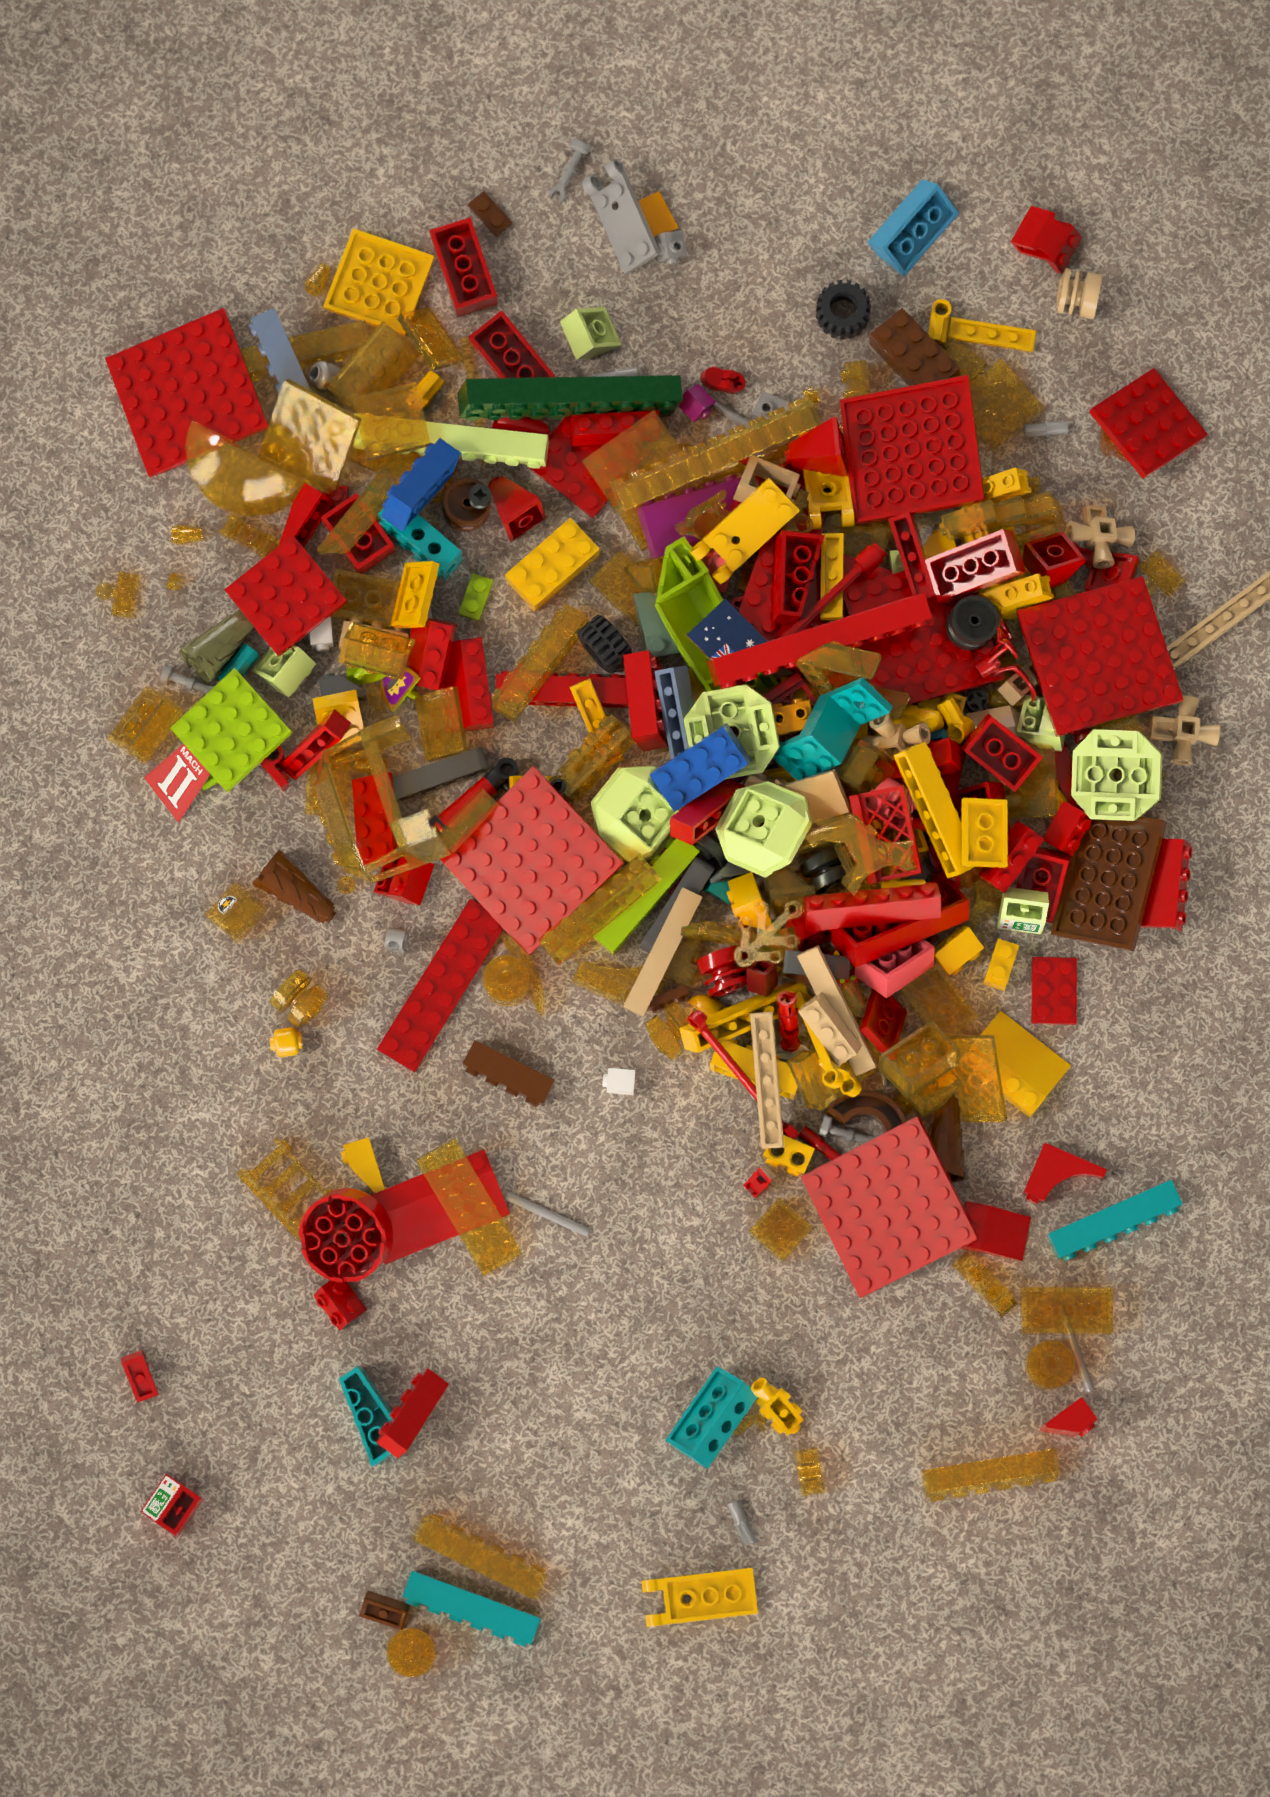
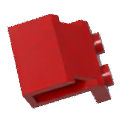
M1030 206L1011 243L1019 253L1045 260L1055 272L1062 274L1076 248L1079 246L1082 237L1070 223L1056 220L1054 218L1056 214L1052 211Z

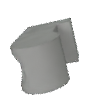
M388 927L384 944L385 950L405 954L409 931Z

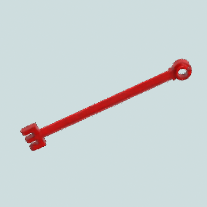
M700 1010L693 1011L687 1017L688 1023L703 1035L757 1101L756 1086L709 1030L706 1024L707 1016ZM782 1119L783 1135L794 1140L797 1139L798 1132L791 1124L785 1123Z

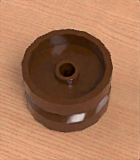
M473 478L456 480L448 487L444 495L442 513L445 521L452 528L460 532H472L479 529L486 523L491 510L492 497L488 506L484 509L478 510L469 504L470 489L476 484H483Z

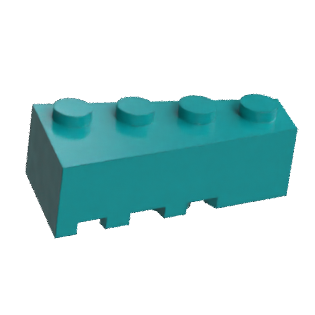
M356 1366L339 1378V1382L354 1417L353 1420L358 1428L362 1444L367 1452L371 1467H376L393 1455L377 1443L381 1436L378 1433L385 1422L389 1423L392 1419L389 1416L392 1410L364 1368Z

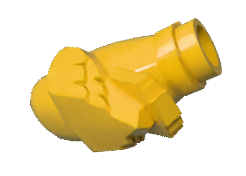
M910 705L891 710L889 713L893 724L902 722L907 729L922 722L927 724L930 733L944 727L942 715L933 709L918 708L916 705Z

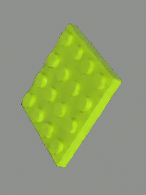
M235 668L170 727L175 735L228 793L293 733Z

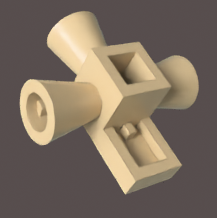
M1085 505L1083 508L1084 525L1069 521L1066 526L1065 534L1071 542L1086 541L1087 548L1094 549L1093 567L1098 569L1109 568L1115 564L1109 548L1113 543L1131 548L1135 540L1134 527L1116 528L1115 518H1107L1106 506Z
M1183 696V702L1178 703L1179 715L1175 719L1159 716L1151 717L1149 739L1176 743L1171 763L1176 765L1188 766L1193 764L1191 745L1197 740L1217 746L1220 737V725L1200 726L1201 718L1194 717L1199 698L1193 696Z
M888 713L870 721V727L880 733L881 736H864L862 748L867 757L878 754L877 750H879L889 758V761L895 760L893 755L922 742L929 744L931 739L930 730L924 722L910 729H907L902 722L893 724Z

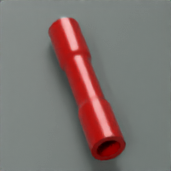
M807 1126L798 1135V1137L830 1160L842 1155Z

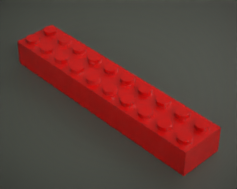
M924 592L706 662L714 687L720 685L721 689L737 685L736 680L742 679V682H747L758 678L757 673L763 672L764 676L780 671L779 667L783 665L785 669L800 665V660L805 659L806 662L822 658L821 653L826 652L827 656L842 652V647L846 645L850 649L864 645L863 640L865 639L872 642L886 638L884 633L889 632L890 636L907 631L906 626L909 625L911 629L927 625V620L931 619L932 615Z

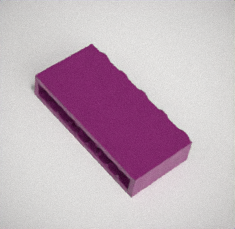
M736 474L724 477V482L716 484L714 480L704 483V488L696 490L694 486L682 490L683 494L676 496L674 492L662 496L663 500L656 503L654 499L642 502V507L637 508V513L651 559L664 556L665 548L683 536L691 547H694L733 511L735 501L733 498L742 477L737 478Z

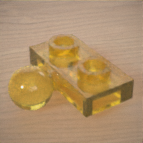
M1156 550L1139 565L1142 571L1150 578L1144 579L1150 596L1155 592L1157 585L1170 597L1186 582Z
M119 571L116 589H113L108 583L97 585L95 594L99 599L107 600L110 597L114 598L111 616L133 619L141 575Z

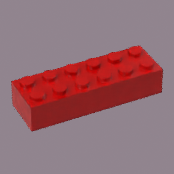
M944 875L927 882L938 884L941 895V918L832 929V944L855 967H859L968 921L969 899Z

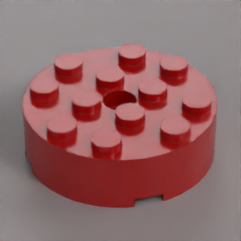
M352 1188L336 1189L323 1195L303 1215L299 1226L301 1251L311 1268L324 1278L339 1283L360 1281L374 1272L388 1257L393 1243L392 1223L384 1207L371 1195Z

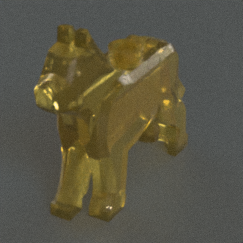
M854 814L829 819H816V824L822 828L809 833L805 837L812 848L816 847L820 840L845 844L856 864L843 877L841 883L853 896L858 893L860 884L868 875L885 866H899L903 871L916 867L912 861L914 853L910 848L914 844L913 841L885 842L878 840L875 837L878 833L871 824L866 826Z

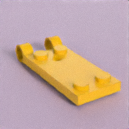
M799 432L798 437L802 436L807 432ZM803 469L809 529H821L820 512L841 510L842 527H854V511L849 476L841 477ZM825 488H829L832 490V492L825 493L823 490Z
M768 478L691 549L690 553L699 561L713 548L726 561L712 575L719 584H722L800 510ZM738 536L740 541L734 544L731 541L732 537Z
M802 991L796 993L797 1004L795 1006L798 1012L804 1003L813 998ZM805 1022L820 1058L818 1060L819 1064L825 1070L822 1076L824 1085L833 1089L840 1087L843 1094L850 1097L857 1096L861 1091V1083L856 1079L849 1061L847 1060L838 1066ZM833 1074H835L836 1078L834 1082L830 1084V1078ZM853 1082V1088L848 1092V1086Z
M753 1568L641 1581L643 1593L663 1590L666 1613L646 1615L647 1627L758 1614ZM688 1594L691 1596L692 1600L690 1603L683 1602L684 1595Z

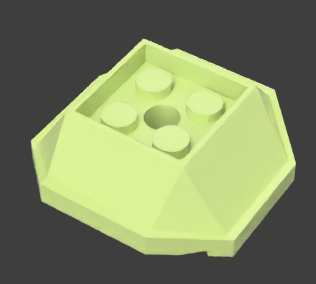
M748 684L703 692L684 718L688 746H692L728 723L730 727L735 726L738 728L739 735L737 738L750 756L751 762L726 779L764 772L780 747L772 702Z
M1093 729L1073 750L1071 796L1090 819L1136 821L1161 799L1163 754L1140 731ZM1117 768L1122 772L1120 781L1115 780L1113 777V772Z
M652 765L618 767L591 801L596 833L629 863L653 859L658 853L660 854L667 842L672 838L670 836V819L673 814L683 808L681 807L675 812L672 810L650 776V773L656 769ZM644 809L645 815L640 820L639 814Z
M769 781L737 789L715 828L726 860L765 878L773 874L774 871L790 864L812 825L808 800L805 796Z

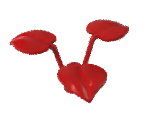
M999 615L1002 629L1000 626H997L998 643L984 658L974 665L983 678H986L993 672L998 675L1009 670L1015 671L1027 683L1031 691L1032 702L1036 700L1034 686L1018 665L998 669L1001 663L997 657L1007 649L1013 653L1016 659L1018 658L1016 650L1010 640L1013 641L1012 634ZM1002 644L1005 645L1002 649L995 653Z

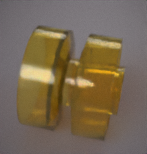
M511 955L498 956L491 960L484 970L483 984L485 992L493 1003L502 1007H513L523 1002L528 996L531 988L530 974L525 963L519 958Z
M301 968L292 973L281 984L269 1002L280 1013L292 1007L287 1020L297 1029L311 1021L321 1011L329 997V993L319 984L307 990L312 978Z
M676 1001L663 1009L667 1019L666 1023L657 1015L644 1023L653 1044L670 1061L684 1053L679 1043V1040H682L679 1028L689 1024L687 1013Z
M1046 1340L1038 1343L1027 1354L1024 1362V1370L1029 1382L1038 1389L1046 1391L1062 1387L1070 1380L1075 1369V1359L1071 1350L1065 1344L1056 1340Z
M403 1629L397 1632L388 1643L387 1660L389 1665L396 1673L411 1678L422 1676L433 1667L436 1661L437 1650L433 1639L419 1629Z

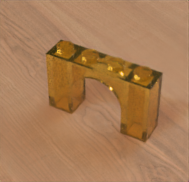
M854 1017L860 1029L863 1017ZM864 1035L863 1037L877 1063V1067L857 1076L855 1075L860 1083L867 1076L874 1075L877 1069L884 1065L879 1051ZM802 1050L787 1060V1063L806 1107L823 1110L834 1099L841 1098L845 1094L841 1092L840 1087L833 1089L824 1085L822 1076L825 1070L819 1064L817 1052ZM835 1078L830 1079V1084L834 1082ZM853 1082L849 1084L848 1090L853 1088Z

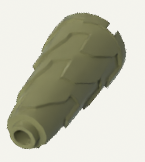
M239 609L225 617L216 626H211L199 637L193 638L179 650V653L189 668L193 667L197 670L194 674L205 682H211L220 673L225 663L235 654L234 651L245 641L254 626Z

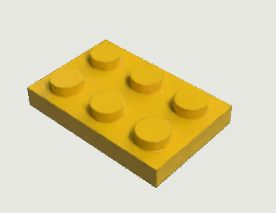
M434 561L405 563L392 617V627H425L430 603L433 598L435 581L438 576L439 563Z
M962 799V866L1008 867L1007 800Z

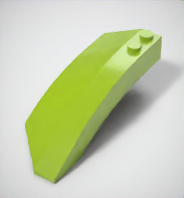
M683 536L665 548L655 607L676 647L706 692L721 689V686L714 687L706 662L710 659L689 639L687 634L723 601V598L709 575V570L702 560L697 561L690 553L692 547ZM763 672L757 673L758 678L746 683L761 695L766 694L779 685L772 674L764 676Z

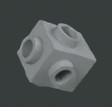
M683 231L664 232L654 237L661 252L657 255L658 263L667 262V265H674L680 263L679 259L687 256V244L684 241Z

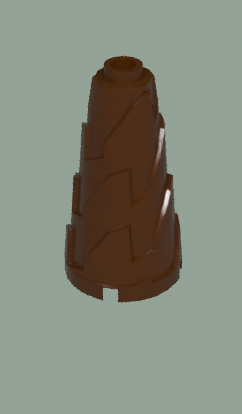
M280 849L252 883L256 888L262 889L277 900L303 912L318 923L326 921L329 924L337 914L333 911L335 909L334 904L319 891L314 883Z
M944 1092L935 1103L932 1124L929 1126L928 1135L951 1182H959L965 1179L961 1111L959 1099L955 1097V1094Z

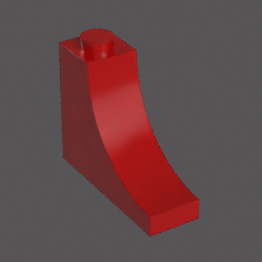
M1044 1143L1022 1194L1031 1203H1043L1049 1192L1059 1183L1081 1176L1102 1180L1107 1169Z

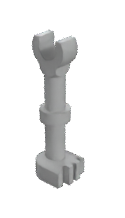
M576 138L572 139L569 148L574 150V153L569 163L565 165L564 173L559 183L549 191V197L551 198L555 192L561 193L559 198L561 203L565 199L566 186L571 176L575 175L577 171V164L582 155L588 154L591 148L588 144Z
M165 665L160 677V683L168 685L170 681H174L186 686V689H195L206 694L214 687L198 682L194 677L190 676L188 678L174 672L173 667Z
M827 1115L823 1116L818 1135L824 1137L830 1133L845 1138V1141L851 1142L853 1140L863 1144L880 1136H867L854 1132L852 1128L847 1130L831 1125L833 1117Z

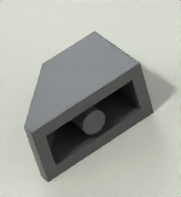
M329 673L318 679L321 696L356 689L359 702L368 700L365 690L341 675Z

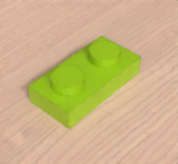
M473 573L458 615L479 622L494 580Z

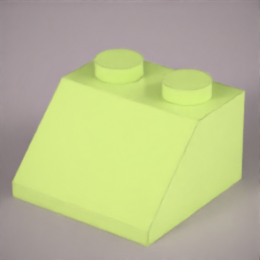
M605 307L576 309L560 321L576 360L590 359L622 346Z
M295 645L280 657L270 647L251 671L279 693L290 697L296 692L304 678L311 673L316 663L301 648Z

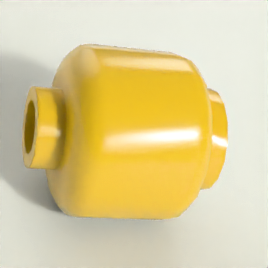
M295 1027L278 1028L274 1031V1037L269 1038L271 1051L276 1050V1054L279 1057L294 1056L299 1053L300 1049H303L301 1031H297Z

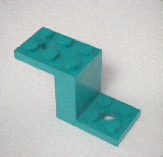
M863 677L819 696L800 735L781 742L773 758L796 780L816 775L840 765L860 726L890 713L893 706Z

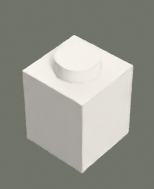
M331 617L327 618L310 632L311 647L316 649L317 652L329 651V648L334 647Z
M608 1068V1074L603 1075V1087H607V1093L634 1095L635 1070Z

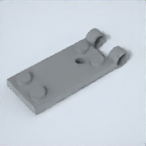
M614 159L606 164V171L614 179V182L602 189L600 180L595 175H590L582 181V186L592 198L624 274H629L661 252L627 177L623 163L619 159ZM615 202L619 205L617 210L615 209Z

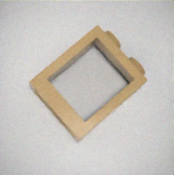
M751 455L733 499L743 502L757 489L748 485L754 474L766 480L770 478L774 483L788 488L786 496L794 503L795 500L791 499V496L796 497L800 484L797 481L800 474Z

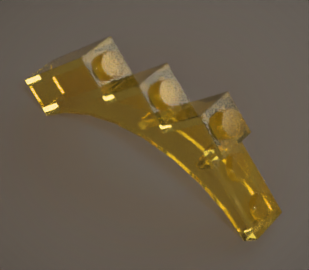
M700 920L694 932L677 949L663 979L665 978L680 986L686 985L687 989H689L690 985L695 986L700 974L697 973L698 966L691 962L698 960L702 951L698 948L702 941L706 943L711 933V930L708 929L709 922ZM582 960L572 979V983L621 1006L623 1001L626 1002L631 992L629 988L634 986L643 966L614 969L597 966ZM663 979L656 991L658 994H661L666 982Z

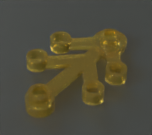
M792 900L787 902L784 912L767 929L766 921L769 906L766 902L756 903L754 910L757 914V938L751 944L750 929L753 927V921L748 917H743L739 920L741 945L734 952V960L739 966L749 967L755 961H770L777 964L783 960V954L779 950H773L770 953L756 952L763 945H782L788 948H795L799 945V938L796 935H788L786 937L773 936L791 918H799L803 914L804 908L799 901ZM761 904L765 906V911L763 913H760L758 910V907ZM792 905L796 907V912L794 914L790 913L789 908ZM744 920H748L749 926L747 928H744L742 926V922ZM791 937L795 939V944L793 946H791L788 943V940ZM744 951L748 953L746 960L741 958V954ZM775 952L779 954L777 961H774L772 958Z

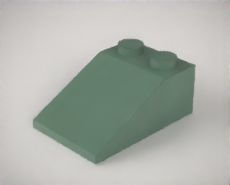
M658 590L633 594L643 651L649 650L654 657L679 654L680 651L676 647L655 607Z

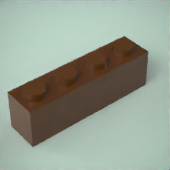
M474 1040L463 1062V1067L466 1068L465 1072L469 1075L477 1077L479 1074L486 1078V1083L497 1087L499 1084L506 1088V1093L517 1097L519 1094L526 1098V1103L537 1107L538 1104L544 1105L555 1084L554 1079Z

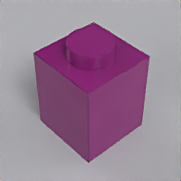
M697 384L686 390L683 394V401L678 407L693 422H696L700 419L705 420L712 414L713 410L711 408L716 401Z

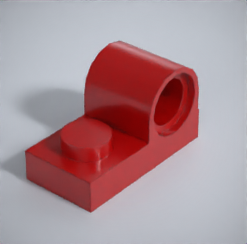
M279 745L274 750L279 752V757L271 760L267 756L260 765L278 787L285 791L290 787L287 781L290 778L282 768L280 770L277 769L285 759L283 749Z
M143 1350L121 1357V1364L137 1403L159 1395L150 1373L148 1362L145 1361L146 1357Z

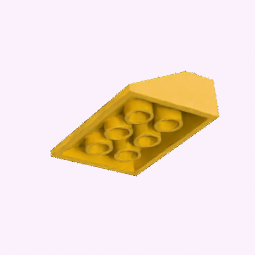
M1002 1011L996 1015L959 1062L1029 1118L1071 1067L1069 1063Z

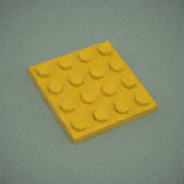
M353 228L323 309L405 337L435 257L434 255Z

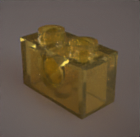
M817 1447L794 1451L801 1497L824 1494L825 1490Z

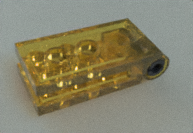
M612 714L609 717L605 716L599 722V727L594 733L590 732L583 739L584 743L579 749L575 748L568 755L569 759L558 770L562 775H555L549 779V782L569 803L574 800L579 802L635 743L632 739L631 731L626 728L627 726L620 719Z

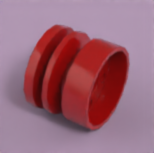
M740 945L714 951L696 961L701 976L712 975V978L704 983L705 987H713L707 991L709 998L728 996L747 986V976L743 975L747 973L746 969L748 967L737 968V965L745 960Z

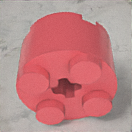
M887 778L885 781L879 784L876 789H872L871 791L895 787L903 784L891 778ZM904 785L911 815L913 810H917L907 786ZM899 790L891 792L887 798L895 806L901 801ZM884 793V794H879V795L884 798V796L886 795V793ZM875 796L867 797L869 801L868 807L876 811L881 800ZM884 803L878 813L889 820L895 809ZM897 812L891 822L902 829L906 822L905 816ZM877 816L875 817V821L883 825L886 824V822H884Z

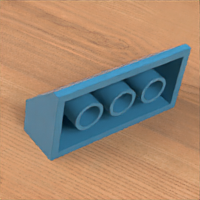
M922 179L867 243L877 256L902 276H905L956 218L959 212L938 184Z

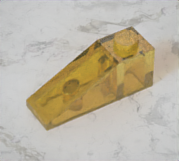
M969 1250L952 1265L1000 1318L1004 1317L1018 1304L1012 1292Z

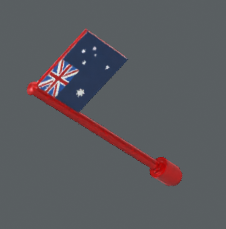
M876 543L868 545L853 559L856 563L853 565L854 568L781 637L800 632L860 574L870 575L884 562L883 558L887 556L884 550ZM726 599L687 634L689 639L710 660L768 642ZM742 679L736 680L737 685L734 686L744 685L747 682H742Z

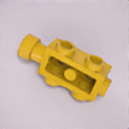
M765 1378L757 1379L752 1384L751 1390L758 1397L755 1402L760 1407L759 1412L761 1415L773 1422L771 1427L780 1435L784 1433L789 1436L798 1432L801 1428L800 1423L804 1420L800 1416L803 1411L795 1403L790 1404L788 1401L790 1395L783 1388L778 1390L770 1385Z

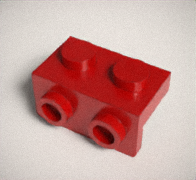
M330 1280L313 1295L318 1306L323 1308L329 1316L331 1323L340 1331L367 1311V1308L347 1282L339 1283Z

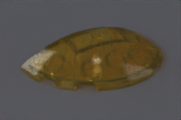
M192 420L186 438L188 469L201 493L219 508L242 516L272 514L292 503L305 483L309 484L310 480L273 461L262 458L231 442L232 440Z

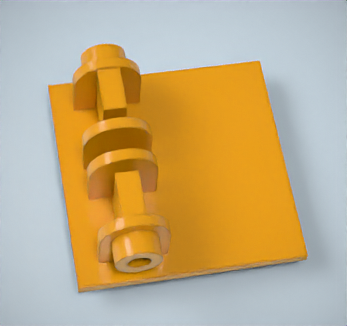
M659 191L638 201L654 237L679 228Z

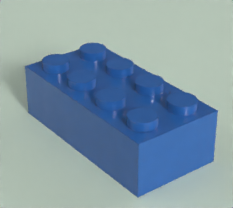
M441 438L435 444H429L424 452L425 455L422 458L419 456L414 461L412 470L410 472L406 470L399 480L400 483L397 486L394 484L387 493L389 497L382 506L384 511L381 517L402 532L454 473L461 452Z
M726 723L653 770L650 776L675 812L751 762V758L728 723Z

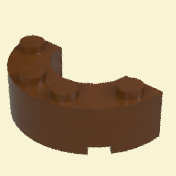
M867 1090L860 1091L855 1097H850L846 1094L841 1096L829 1106L826 1112L844 1126L851 1119L857 1117L872 1118L882 1126L884 1133L907 1122L904 1113L894 1101L883 1094Z

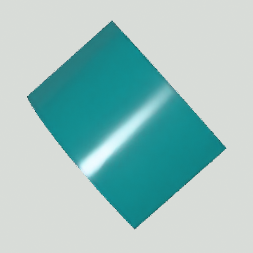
M709 880L703 891L723 903H731L727 895V891L730 890L728 882L711 884Z

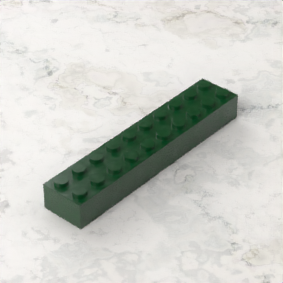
M681 375L466 379L457 393L459 417L466 418L468 421H475L480 418L499 420L501 417H509L510 420H519L523 417H531V419L538 420L551 416L553 419H562L565 416L655 410H659L660 417H668L675 412L683 401Z

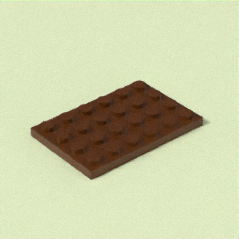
M1143 816L1136 821L1092 819L1090 828L1085 832L1080 841L1079 848L1074 852L1073 856H1070L1051 935L1134 952L1167 822Z

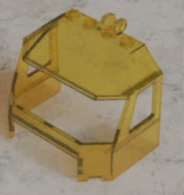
M398 715L369 725L324 750L313 783L315 793H312L316 806L320 805L322 812L319 813L322 825H325L328 833H325L328 844L334 847L335 852L332 853L335 865H340L343 871L371 884L451 855L450 850L438 834L436 827H430L427 818H430L431 815L428 809L402 818L380 751L384 753L386 748L412 739ZM362 741L363 750L336 760L333 759L332 755ZM367 756L390 828L399 847L366 866L356 845L333 775V771L336 770L335 767ZM403 856L408 861L406 864L376 875L370 873Z

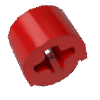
M712 366L705 369L700 375L703 386L713 391L736 394L742 391L746 385L743 375L733 370H722Z

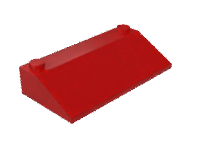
M485 1149L371 1195L384 1207L392 1223L393 1243L391 1251L384 1261L385 1265L510 1214Z

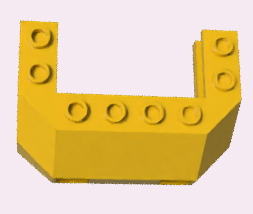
M1015 467L983 478L986 502L962 506L956 517L961 545L1001 529L1013 530L1017 541L1009 499L1032 492L1028 485V472L1026 470ZM1023 573L975 592L977 596L989 599L996 606L999 615L1007 620L1018 618L1017 610L1054 598L1049 584L1050 577H1041L1039 573L1029 577H1025Z

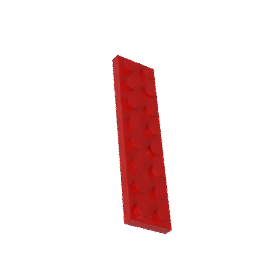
M469 899L377 1048V1051L414 1073L504 930L482 905Z

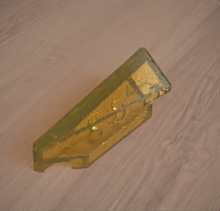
M386 465L383 466L317 548L319 555L348 553L378 518V513L383 509L382 506L389 497L387 496L389 489L394 484L397 486L400 483L397 476Z

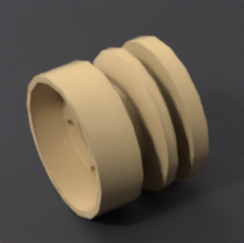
M1065 268V272L1059 282L1056 297L1057 313L1063 314L1066 304L1069 305L1068 315H1072L1075 306L1079 307V317L1094 319L1102 275L1088 272L1085 280L1080 281L1079 270H1076L1074 279H1070L1071 269Z

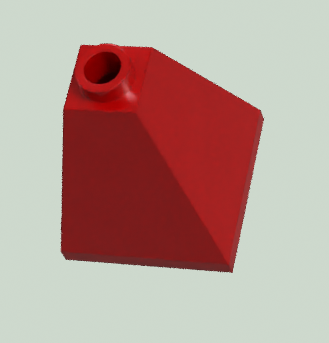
M837 417L828 419L788 443L789 449L785 450V457L787 463L791 462L793 468L841 477L848 476L845 441Z
M503 476L495 477L489 482L488 488L491 491L493 501L510 542L546 519L538 496Z

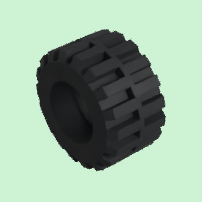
M838 280L837 284L831 282L829 287H824L822 294L818 296L816 320L818 319L820 328L823 326V332L826 334L830 332L832 338H835L836 335L840 336V340H845V336H849V339L854 338L855 333L857 335L862 333V329L866 328L870 318L869 295L866 296L867 291L864 288L860 289V284L855 283V285H852L851 280H847V283H843L842 280ZM840 300L849 301L855 306L856 313L850 318H839L832 313L830 309L832 304Z
M599 614L577 631L578 638L589 655L603 670L610 674H613L624 665L623 655L632 653L629 644L610 621Z

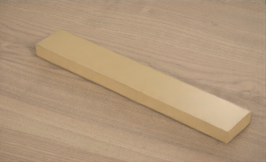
M682 887L623 1008L644 1017L703 898L702 896Z
M816 946L798 954L797 957L815 994L823 993L862 1045L858 1053L848 1060L855 1075L857 1076L876 1068L877 1063L820 947Z
M773 1012L750 1013L761 1149L784 1147Z

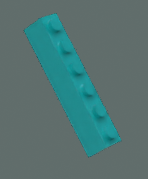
M1171 1179L1048 1233L1047 1238L1057 1260L1063 1258L1064 1262L1077 1257L1076 1252L1084 1249L1086 1253L1097 1248L1096 1243L1104 1240L1107 1244L1118 1239L1117 1234L1125 1231L1126 1235L1138 1230L1137 1225L1145 1222L1148 1226L1159 1221L1157 1216L1166 1213L1168 1217L1179 1212L1178 1207L1183 1203Z
M411 1571L402 1596L407 1598V1604L419 1607V1604L428 1606L427 1611L440 1616L442 1611L450 1614L448 1618L458 1623H462V1620L471 1622L470 1627L482 1632L484 1627L493 1630L491 1635L504 1639L505 1636L514 1638L513 1643L526 1647L527 1643L532 1645L541 1618L414 1571Z

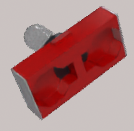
M764 1163L743 1185L754 1199L766 1190L769 1184L777 1177L775 1175V1168H768Z

